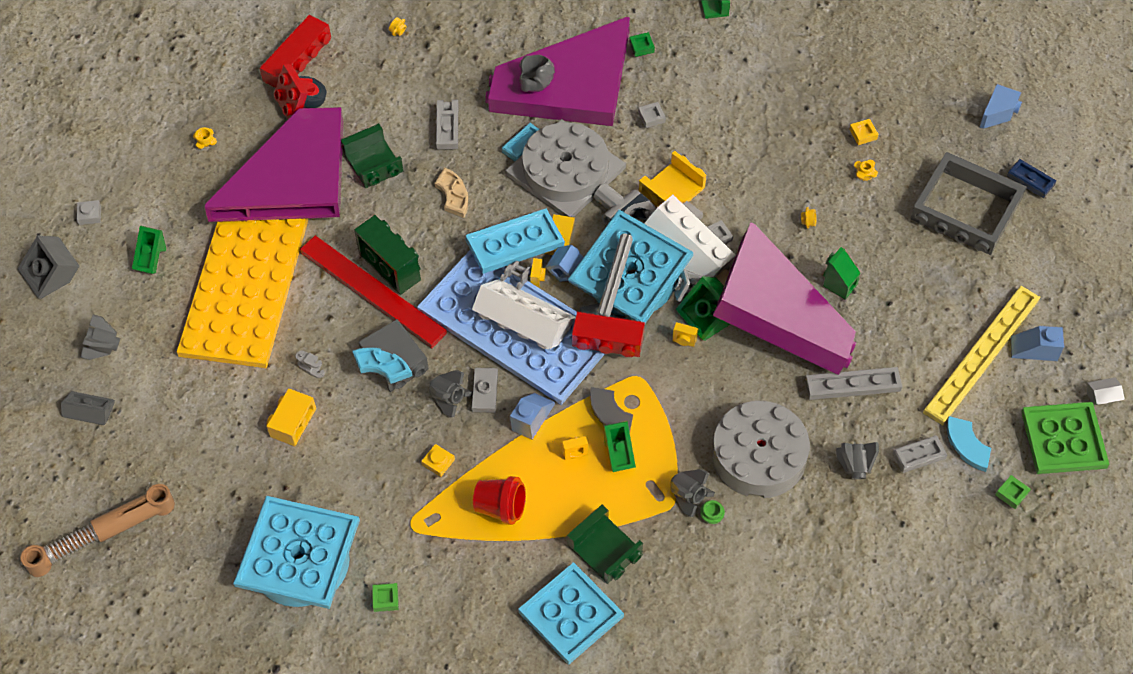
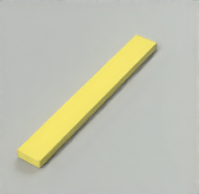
M1023 286L1019 287L924 409L923 413L942 426L945 424L948 417L952 415L1039 302L1040 297Z

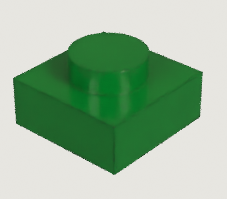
M649 32L629 37V43L635 57L655 53V46Z

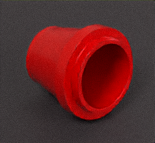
M509 476L507 479L479 480L473 494V508L475 512L499 519L503 524L514 525L521 518L525 508L526 488L520 477Z

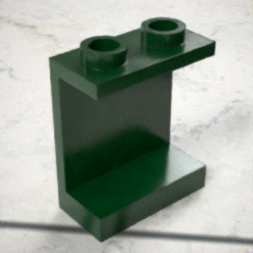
M379 123L341 140L343 153L365 189L404 172L402 158L400 156L395 157L384 139L383 128Z
M603 504L567 535V545L607 584L613 579L615 581L624 574L625 568L630 563H637L643 555V542L639 540L635 544L609 519V510Z

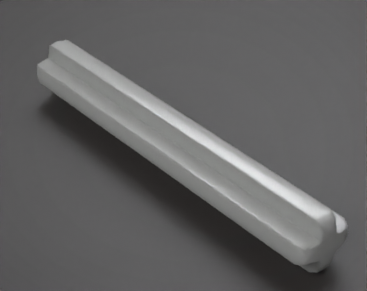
M623 233L620 235L597 311L598 315L610 317L633 241L632 236Z

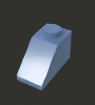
M997 84L984 112L980 128L984 129L1010 121L1013 113L1018 114L1022 104L1019 101L1021 92Z
M1038 326L1011 336V358L1058 361L1064 349L1063 327Z
M536 393L521 398L510 415L512 431L533 439L554 407L555 402Z

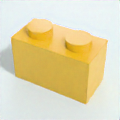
M288 388L285 395L279 398L276 411L267 420L266 426L270 437L295 447L316 411L314 398Z

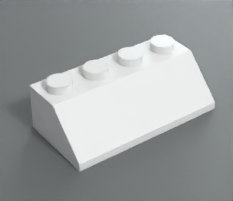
M674 195L657 207L644 223L691 250L694 255L684 269L700 276L717 277L723 270H727L731 266L736 256ZM689 279L691 285L695 286L697 284V280Z
M500 279L480 286L472 308L473 311L479 313L478 315L486 320L492 319L498 322L499 327L507 330L512 329L518 332L517 335L519 337L532 339L537 342L539 347L544 349L558 346L576 319V316L521 289L519 290L517 287Z

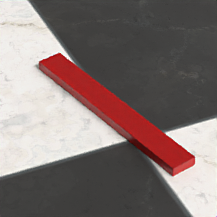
M316 235L300 249L301 254L393 321L398 319L405 330L431 349L447 334L445 328Z

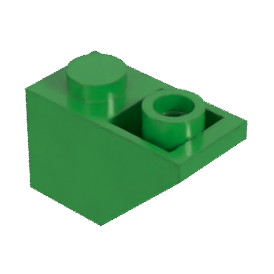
M840 247L836 253L832 252L826 260V265L828 266L823 274V277H825L823 287L846 300L858 285L860 271L845 249Z

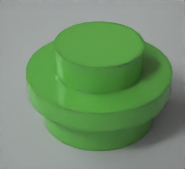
M710 500L702 505L700 514L705 522L717 524L724 518L725 510L718 501Z

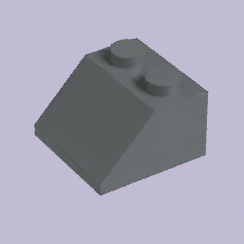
M37 235L19 265L18 270L36 296L44 298L70 283L80 266L59 237Z

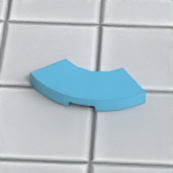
M362 348L353 351L361 373H379L386 377L390 384L412 376V371L407 363L396 354L382 351L380 348Z
M949 416L947 420V434L951 446L953 445L960 458L967 464L986 472L991 448L982 444L976 438L972 430V422Z

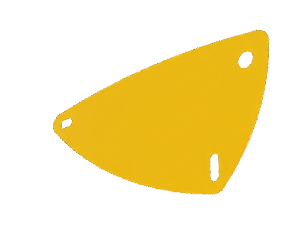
M638 376L628 377L605 388L614 391V399L623 411L633 414L630 437L636 468L617 472L611 471L608 449L604 443V426L597 416L594 415L591 407V396L545 420L533 439L520 435L465 473L412 517L411 528L419 534L464 540H539L566 537L601 504L609 510V519L617 527L670 510L676 501L674 493L671 492V480L678 474L677 455L672 431L659 400L647 381ZM629 395H635L639 398L640 405L635 409H629L624 405V399ZM573 436H586L588 455L565 460L563 441ZM509 476L520 477L526 488V502L521 518L514 525L503 524L499 519L474 511L473 494L479 480L507 479ZM651 480L657 485L665 496L663 501H657L646 487L647 481ZM432 514H440L441 519L428 527L424 522V519Z

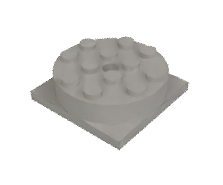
M561 119L558 123L545 126L534 133L527 141L523 155L505 173L506 176L562 216L575 217L594 199L595 192L602 184H610L626 168V163L608 151L604 140L594 130L582 124L569 123Z

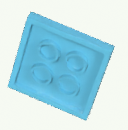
M574 562L518 609L519 614L568 665L624 617V613Z

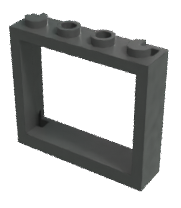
M946 152L917 200L912 211L911 220L936 230L940 234L947 235L960 243L967 244L978 251L992 255L1023 198L1026 186ZM943 172L1010 202L992 235L925 206Z

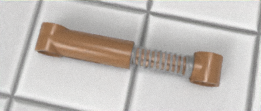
M155 484L148 489L146 494L91 520L90 527L87 525L86 529L83 527L82 531L79 529L78 533L75 531L74 535L71 533L70 537L67 535L66 539L63 537V540H58V543L54 541V545L50 543L46 547L38 545L28 546L21 553V562L30 575L42 577L50 571L53 562L58 561V558L62 559V556L66 557V554L70 555V552L74 553V550L78 551V548L82 549V546L86 548V544L90 546V542L94 543V540L103 542L155 515L164 516L169 514L175 506L174 498L166 485ZM164 497V500L156 502L159 498ZM40 558V560L37 563L32 564L34 560Z

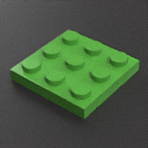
M1093 402L1023 407L1021 413L1037 474L1108 468L1110 464Z

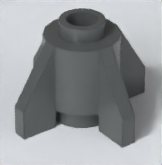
M93 314L89 326L95 328L89 327L83 344L89 347L84 346L81 358L88 360L110 355L112 350L117 351L120 338L116 337L117 332L102 316Z
M459 370L439 375L429 385L430 395L435 399L443 413L449 417H455L457 406L453 404H458L463 396L473 395V391L461 387L460 384H462L464 373Z
M878 442L867 444L841 443V447L836 448L837 459L846 474L852 475V479H866V475L871 474L872 467L879 453Z
M703 469L680 472L671 480V492L674 493L683 513L690 517H693L697 508L695 504L700 503L705 496L714 497L715 494L714 491L703 485L706 484L709 473Z

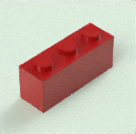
M577 312L572 332V347H577L580 350H596L604 354L615 353L625 357H640L645 322Z

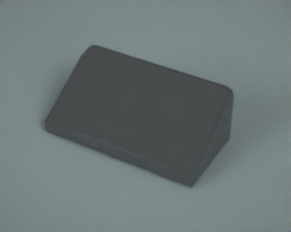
M71 391L61 402V414L64 418L105 425L115 400Z

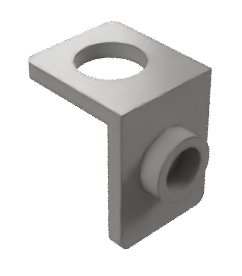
M684 269L673 287L676 300L680 302L684 294H688L692 290L688 289L690 285L689 279H695L698 282L702 276Z

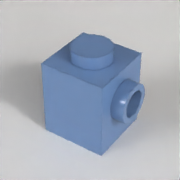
M573 245L558 247L546 268L559 282L567 281L584 257Z

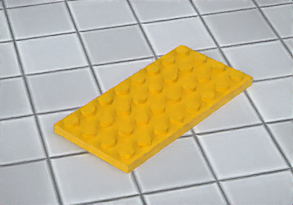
M308 218L217 222L177 349L178 357L267 368L308 224Z

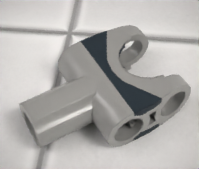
M602 184L594 194V199L608 209L602 215L603 223L606 226L618 210L635 219H644L646 221L656 210V207L649 199L635 189L623 197L608 184Z

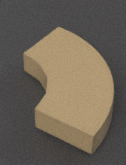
M444 167L435 182V188L442 191L446 197L444 210L464 218L468 210V192L462 179L453 171Z

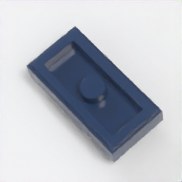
M1021 159L1015 163L1007 174L1008 178L1026 186L1028 190L1043 199L1057 181Z

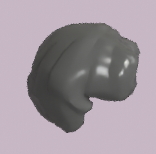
M542 55L523 57L520 63L521 75L519 77L522 91L540 92L550 84L555 73L554 64L550 59Z

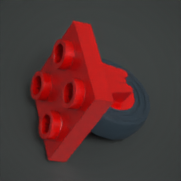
M283 64L277 87L274 90V98L279 103L287 119L298 109H303V107H320L324 103L327 94L325 86L315 78L298 76L292 64Z

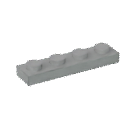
M898 367L840 372L839 375L835 373L806 375L809 400L901 392L902 390Z

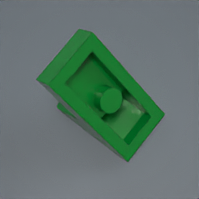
M146 226L139 227L132 269L151 274L156 273L159 254L166 251L162 230Z
M628 421L604 425V443L608 449L611 471L617 472L636 468Z

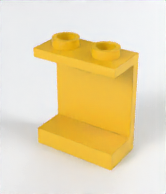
M674 151L671 156V164L652 180L646 176L639 180V192L647 197L655 207H659L672 195L683 204L686 201L689 202L705 188L706 174L702 169L691 164L685 156Z

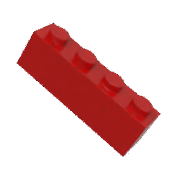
M309 14L260 67L263 82L276 88L283 64H292L297 74L304 71L306 65L318 55V52L324 45L330 42L331 32L329 24Z

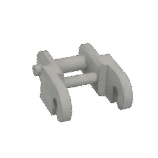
M515 261L512 265H508L500 280L505 281L512 274L520 277L521 280L517 284V289L520 290L527 282L528 275L531 274V267L526 269L519 265V261ZM517 269V270L523 272V274L521 275V274L515 272V270Z
M305 351L297 352L296 359L301 369L316 378L324 376V370L320 371L322 361L319 360L318 363H315L318 359L317 356Z

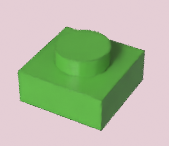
M1010 475L998 489L996 496L1016 509L1031 489Z
M397 583L373 585L374 612L399 610Z

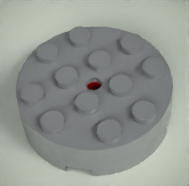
M768 401L746 402L732 408L719 421L713 442V464L719 477L732 490L745 496L754 494L764 495V498L775 497L789 491L801 479L809 455V436L802 421L784 406Z

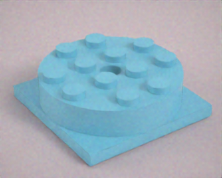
M618 210L571 274L568 281L593 296L600 303L620 235L623 233L631 235L633 241L611 313L618 316H626L633 321L646 323L652 313L669 300L674 292L675 281L694 254L679 243ZM630 270H637L633 274H627Z
M266 496L234 580V586L263 593L272 601L285 606L303 607L314 605L330 609L335 592L342 584L348 571L349 551L360 522L359 517ZM297 555H304L302 558L296 559L295 561V557Z

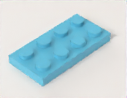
M547 208L467 234L465 237L483 274L508 266L509 264L511 265L515 261H522L555 250L558 247H563L565 243Z

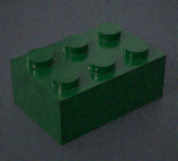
M374 215L354 229L359 255L396 292L402 295L421 281L418 253L413 247L409 248L398 233L394 234L385 220L381 221Z

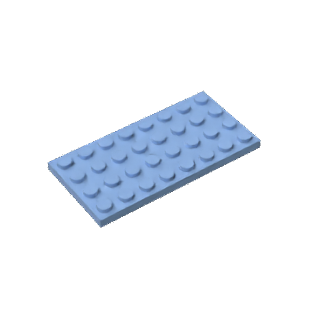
M469 250L417 306V309L451 334L562 405L605 354L596 350H580L577 347H572L574 324L558 346L544 349L539 347L537 342L532 339L519 337L517 335L518 332L512 329L507 330L499 327L498 322L492 319L486 320L481 318L478 312L472 310L480 286L500 279L506 267L483 274L471 250ZM512 274L504 282L517 287L521 278ZM529 281L521 288V290L571 315L576 316L577 314L575 310Z

